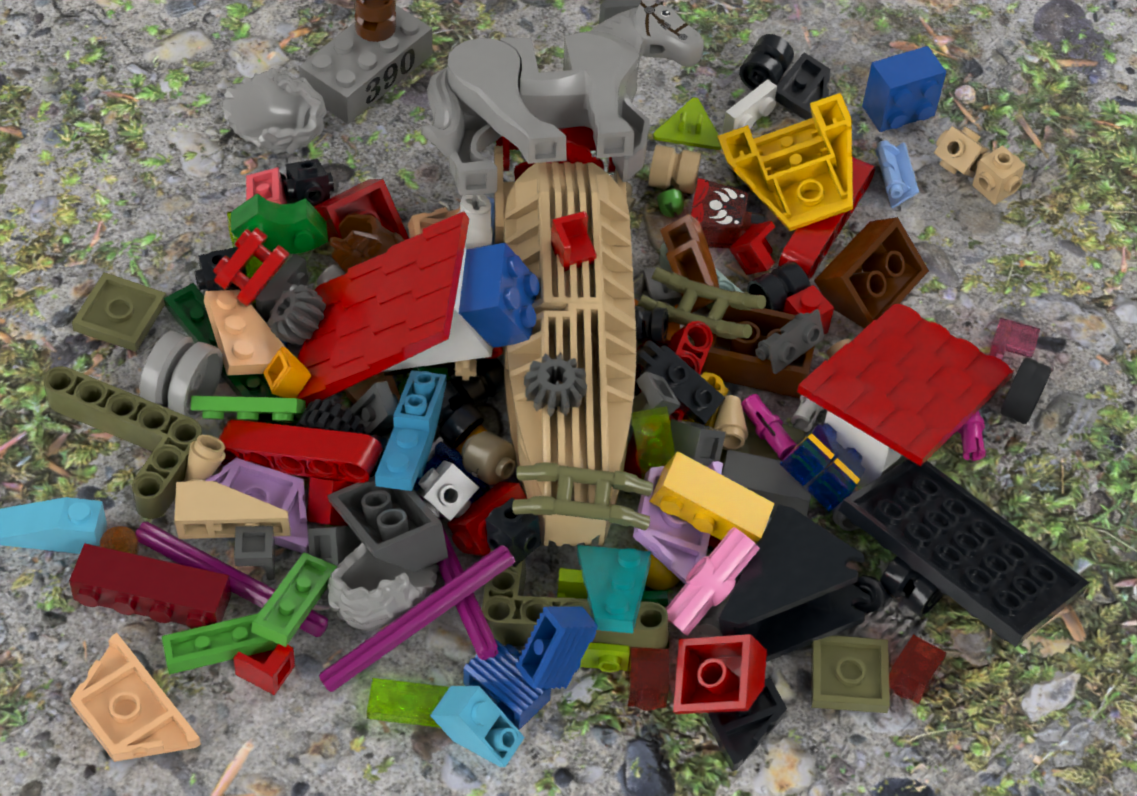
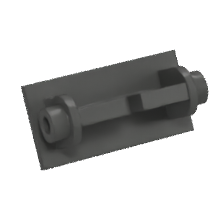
M816 309L810 314H797L792 321L780 329L782 335L775 332L766 340L760 341L755 352L759 359L763 361L766 359L770 360L773 373L777 374L825 338L820 311Z

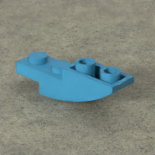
M411 370L393 415V431L375 474L376 486L412 491L417 477L422 478L441 412L447 381L446 375Z

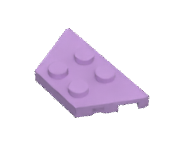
M235 458L225 465L220 473L212 475L205 480L218 482L288 511L291 536H274L275 545L308 554L309 541L304 481L302 478Z
M716 461L706 467L721 474L723 463ZM664 466L651 467L645 474L644 480L653 483V491ZM653 491L649 497L641 495L638 513L650 516V524L647 530L634 527L633 538L648 551H651L653 556L686 584L685 579L690 570L699 560L707 555L710 534L698 531L692 524L675 515L663 512L660 507L649 502Z

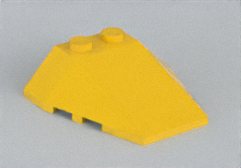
M841 92L810 103L811 119L754 139L748 125L717 136L727 164L789 231L853 209L852 119Z

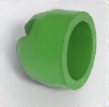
M667 190L657 196L658 207L664 216L673 218L674 212L678 215L682 213L684 198L680 190Z

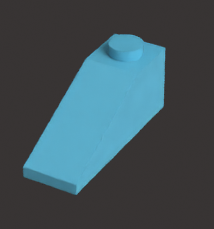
M63 497L0 509V545L80 554L84 543L102 547L107 529L103 502L97 500Z

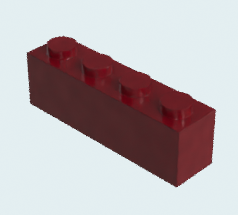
M86 543L83 545L69 579L73 600L78 601L84 606H102L114 609L123 615L138 614L150 617L159 623L174 622L187 625L190 629L222 622L232 595L229 575Z

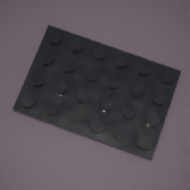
M907 459L845 498L838 511L849 518L852 524L862 528L875 538L883 548L897 555L907 563L910 569L920 573L933 583L940 592L950 596L963 606L971 616L981 620L994 630L1002 640L1009 642L1014 647H1017L1083 594L1090 583L928 461L920 466Z

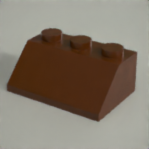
M895 217L869 221L817 276L814 282L822 295L834 307L835 311L865 329L871 322L881 317L892 305L900 304L929 270L899 218Z

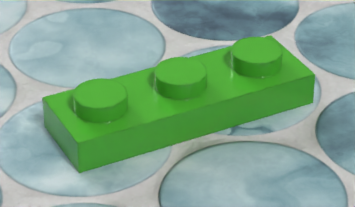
M191 396L190 410L201 412L202 419L223 420L224 413H237V420L257 421L259 420V414H272L273 421H294V415H302L304 413L306 401L298 398Z
M303 552L253 620L251 632L286 647L328 588L331 573L337 566Z
M259 613L162 636L169 675L233 660L238 651L249 656L274 650L278 643L251 632L253 620Z

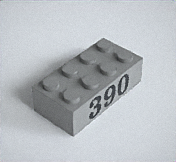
M397 5L395 10L396 31L392 37L379 42L367 41L357 34L354 22L299 66L300 78L305 77L312 88L322 95L326 110L347 124L432 55V27Z

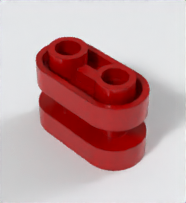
M255 228L252 232L246 229L234 244L238 249L233 256L229 258L225 255L213 270L217 275L214 282L224 290L232 283L241 289L236 299L246 307L261 293L290 255L280 245L272 252L264 247L263 244L268 236L258 228ZM255 256L263 264L249 278L242 273V270Z

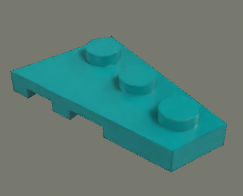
M577 545L578 562L582 569V578L588 594L591 616L598 625L597 630L633 633L651 565V551Z

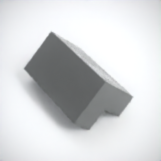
M727 450L722 475L775 503L770 514L771 518L779 504L794 508L807 517L816 473L811 467Z

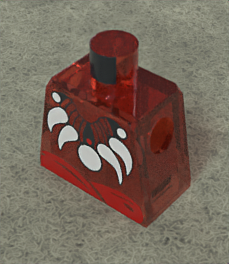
M698 178L691 216L699 221L709 248L729 249L741 237L742 231H747L752 225L764 222L765 214L746 211L749 196L746 192Z

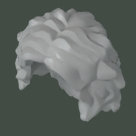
M271 68L260 74L255 73L253 78L244 77L242 82L234 84L233 87H227L224 93L226 99L222 102V110L225 112L223 118L229 121L230 127L236 134H239L240 138H243L245 142L253 143L259 149L262 147L272 149L274 154L283 152L291 154L298 148L306 147L323 131V118L326 114V108L322 95L312 88L305 77L297 79L289 74L287 70L279 73L276 69Z
M361 543L331 573L328 583L329 606L333 611H336V615L341 620H345L351 627L373 632L378 628L389 625L430 596L431 591L437 585L435 581L438 576L436 572L439 570V566L433 564L428 568L413 572L375 558L366 546Z

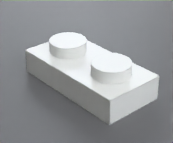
M767 79L725 112L722 134L747 125L751 129L758 119L762 116H768L776 105L777 86Z

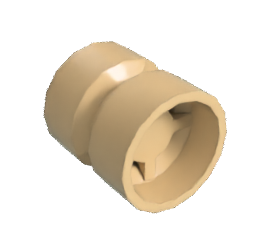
M656 144L648 186L667 189L670 185H673L676 190L694 194L701 153L683 150L678 154L673 147Z

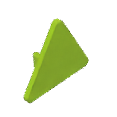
M697 97L691 98L653 133V139L656 141L713 150L722 149L717 137L718 133Z

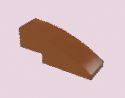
M687 214L661 228L660 232L668 249L666 256L672 271L680 276L689 278V280L719 288L713 259L699 221L690 214ZM698 297L690 313L714 301Z

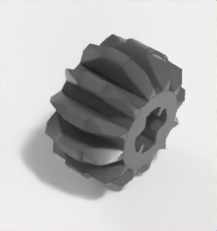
M293 284L288 291L284 290L279 300L275 301L276 304L269 313L271 318L268 321V326L271 327V332L276 334V337L285 343L301 345L306 339H311L313 332L319 329L318 325L325 317L323 312L326 304L322 301V297L317 295V292L313 289L306 288L302 284L299 286Z
M561 352L556 359H551L545 353L542 357V363L533 360L530 365V372H527L524 376L527 401H534L536 412L543 409L546 404L548 405L547 412L550 417L557 410V406L560 407V411L566 416L569 413L570 407L578 408L581 405L582 397L587 393L584 368H577L575 358L564 361V356Z

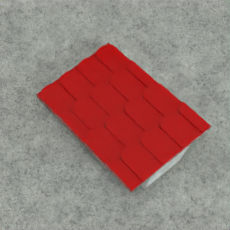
M464 211L423 228L421 234L391 246L386 253L348 268L346 274L322 283L315 288L314 291L322 297L326 308L323 312L325 317L318 325L319 329L313 332L311 339L305 340L297 357L311 374V378L296 397L306 401L305 408H307L311 401L314 402L315 399H326L379 372L492 356L493 348L459 314L466 256L465 242L470 219Z
M894 304L881 317L871 322L850 343L845 344L828 361L825 360L799 384L797 392L827 410L820 441L834 456L825 465H829L838 458L860 479L857 485L863 488L901 464L905 458L920 466L923 465L1012 378L1014 370L1001 359L982 353L973 343L951 335L942 325L921 318L914 309L902 304ZM818 448L816 460L824 464L830 458ZM835 463L829 466L830 469L854 482Z

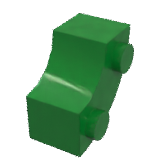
M257 193L231 211V232L239 238L246 229L252 232L255 228H258L268 236L263 246L271 252L280 245L290 254H297L313 250L328 242L327 221L306 198L293 204H278L266 200Z

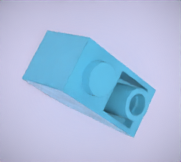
M450 686L430 715L452 741L499 767H506L525 738L480 686Z

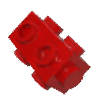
M499 482L472 503L459 518L454 517L447 523L453 533L452 540L460 551L480 556H486L490 553L491 549L487 542L485 519L494 508L502 506L510 498L527 499L520 484Z

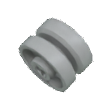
M168 331L154 345L147 358L139 386L140 397L163 407H168V409L195 420L202 413L190 410L191 396L214 395L223 367V354L220 348L205 342H197L195 344L192 337L178 331Z

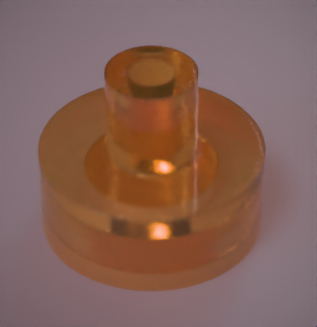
M112 527L101 537L100 547L138 555L139 544L137 536L128 527Z

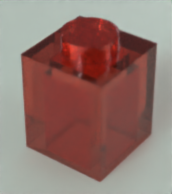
M913 634L891 668L889 688L899 697L910 699L920 704L939 674L947 653Z
M631 648L628 663V707H638L642 710L666 708L669 693V649Z

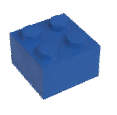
M929 46L874 61L871 64L862 107L879 132L897 129L919 120H927L936 114L946 70Z
M506 243L467 249L459 314L492 348L514 345L529 340L533 327L536 324V313L532 303L536 300V295H538L540 290L539 280Z

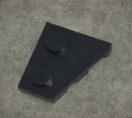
M804 52L777 85L775 101L805 120L811 119L810 103L829 97L827 85L830 81V68Z
M771 677L765 679V687L748 711L702 714L730 769L735 771L785 717L787 707Z

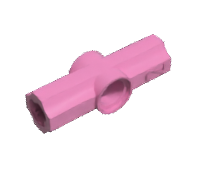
M733 527L713 552L699 560L690 570L685 579L686 584L665 608L668 613V621L688 636L712 606L719 605L730 594L736 583L734 579L747 566L760 548L748 536Z

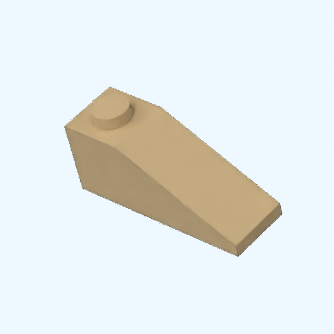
M191 479L187 482H176L174 522L178 539L235 538V526H273L274 536H291L289 515L286 510L215 481Z

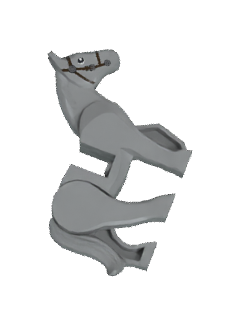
M642 0L638 7L612 16L594 27L591 31L564 35L563 71H538L531 38H501L500 41L491 38H476L464 41L455 46L450 52L448 67L435 73L429 81L427 94L433 114V125L422 126L420 128L421 135L429 140L432 145L436 146L444 156L449 157V172L454 177L458 193L461 196L497 192V166L479 152L500 137H505L517 146L528 164L567 161L566 136L559 129L580 126L593 130L596 158L612 157V162L622 182H627L644 165L650 120L632 104L638 87L637 76L641 57L666 58L674 60L682 66L692 67L703 57L704 40L699 32L684 22L672 8L657 4V0Z

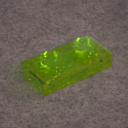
M667 406L632 412L631 414L643 480L646 472L651 467L665 466L675 454Z
M372 678L366 711L367 719L441 728L430 715L449 687Z

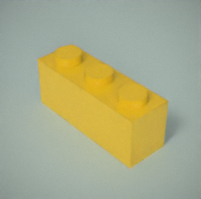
M678 451L663 467L649 501L660 507L663 512L675 515L692 524L698 531L709 533L720 540H723L728 532L735 527L748 536L755 544L762 538L775 504Z

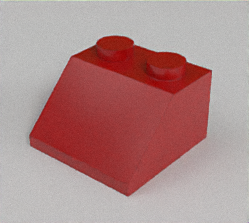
M368 179L314 206L327 221L329 243L332 237L342 239L339 224L347 215L355 213L372 215L381 222L383 227L393 233H398L404 240L409 239L384 179Z
M751 634L679 639L673 712L675 714L748 711L765 687L767 650Z

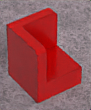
M586 211L552 219L551 247L556 258L558 255L562 267H564V272L569 271L570 265L576 264L577 268L582 267V262L589 261V265L594 264V259L597 258L587 233L589 217Z
M772 221L752 225L729 248L746 275L768 271L775 264L770 256L773 249L765 238L775 228Z
M310 477L307 520L327 525H348L329 502L327 495L356 484V482Z
M278 644L273 651L270 650L249 656L238 651L233 658L235 674L238 677L272 695L277 693L295 667L294 648L288 644L286 647Z

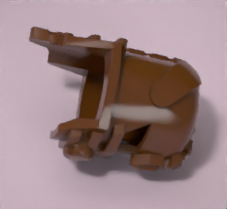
M349 214L339 224L342 239L337 237L330 238V245L335 249L331 255L342 270L347 273L348 268L384 254L391 246L405 240L398 233H393L383 227L381 222L372 215Z

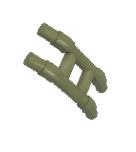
M657 266L651 279L666 285L667 288L684 294L677 309L674 306L653 300L645 295L641 296L637 305L651 311L655 307L667 308L669 323L674 322L686 326L692 321H701L708 325L712 333L718 337L736 339L749 338L752 334V327L749 324H736L735 322L722 320L728 306L730 305L732 308L739 310L763 309L766 306V298L763 295H750L749 293L738 291L732 292L692 281L687 277L680 276L674 272L671 273ZM698 297L715 301L708 317L690 313Z
M550 462L517 467V478L519 481L556 482L558 480L556 499L549 496H533L529 499L513 500L512 507L515 515L552 516V514L606 520L609 523H616L626 527L629 525L641 530H647L649 527L650 516L635 512L634 509L622 505L612 504L609 506L611 487L629 493L635 492L647 497L651 495L653 483L640 479L637 475L623 471L609 472L561 466L558 463ZM573 482L596 485L594 504L571 501Z

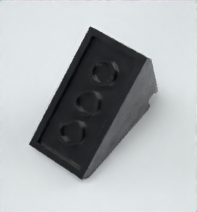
M779 504L757 545L760 549L745 567L718 618L722 636L751 634L767 650L766 662L810 645L815 640L832 636L862 624L865 621L864 612L854 609L852 606L856 602L869 604L871 603L870 595L853 585L859 579L858 572L855 569L846 567V564L850 561L863 563L865 561L864 554L794 508Z

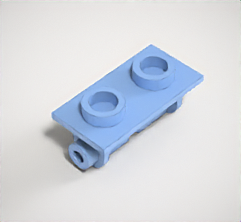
M887 140L880 141L877 144L875 153L878 157L891 208H895L918 194L919 189L906 143L903 142L895 147Z

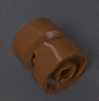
M354 0L355 30L361 38L367 41L379 42L392 37L396 31V0Z

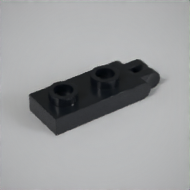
M647 341L643 346L644 351H639L636 354V361L643 367L641 373L649 372L664 377L681 405L679 408L694 422L706 424L725 397L669 347L665 345L658 347L654 342Z

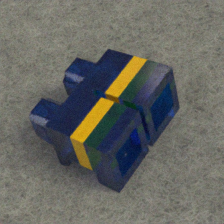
M824 423L822 426L818 424L796 443L797 446L781 461L780 465L802 486L811 481L806 490L830 512L853 493L866 469L861 465L863 456L854 448L847 447L844 449L836 441L837 431L828 423Z

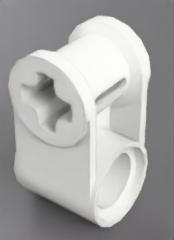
M484 194L463 195L460 201V212L458 213L464 211L470 218L465 249L491 245L493 230L491 227L490 200Z

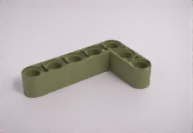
M58 366L48 370L44 375L43 383L48 405L52 410L152 451L134 478L132 491L136 511L140 516L147 519H155L162 516L176 497V482H184L190 445L194 440H197L198 436L202 435L199 422L71 368Z
M525 559L515 567L511 565L485 584L482 612L494 639L502 645L525 646L528 643V638L531 637V632L534 631V625H537V619H540V613H543V607H583L592 618L588 599L523 596L526 580ZM641 602L633 633L596 630L595 638L591 643L630 646V652H658L665 648L669 640L667 610L658 603Z

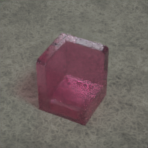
M1000 317L989 355L1002 360L1005 351L1029 358L1033 357L1040 328Z

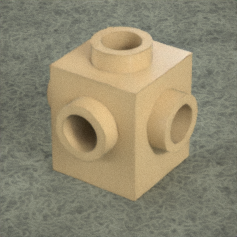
M951 126L949 130H945L938 138L934 154L942 159L939 164L949 172L956 174L957 171H960L964 175L973 178L977 171V161L984 153L991 152V150L978 142L981 136L970 128L964 126L960 130Z
M1003 145L991 153H984L977 161V171L972 186L994 205L1018 191L1022 185L1023 180L1021 178L1025 164Z

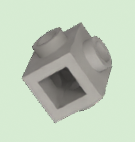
M443 461L436 470L431 468L423 475L418 483L421 487L416 494L437 518L441 516L451 521L454 517L459 518L467 511L471 504L469 499L479 487L453 463Z

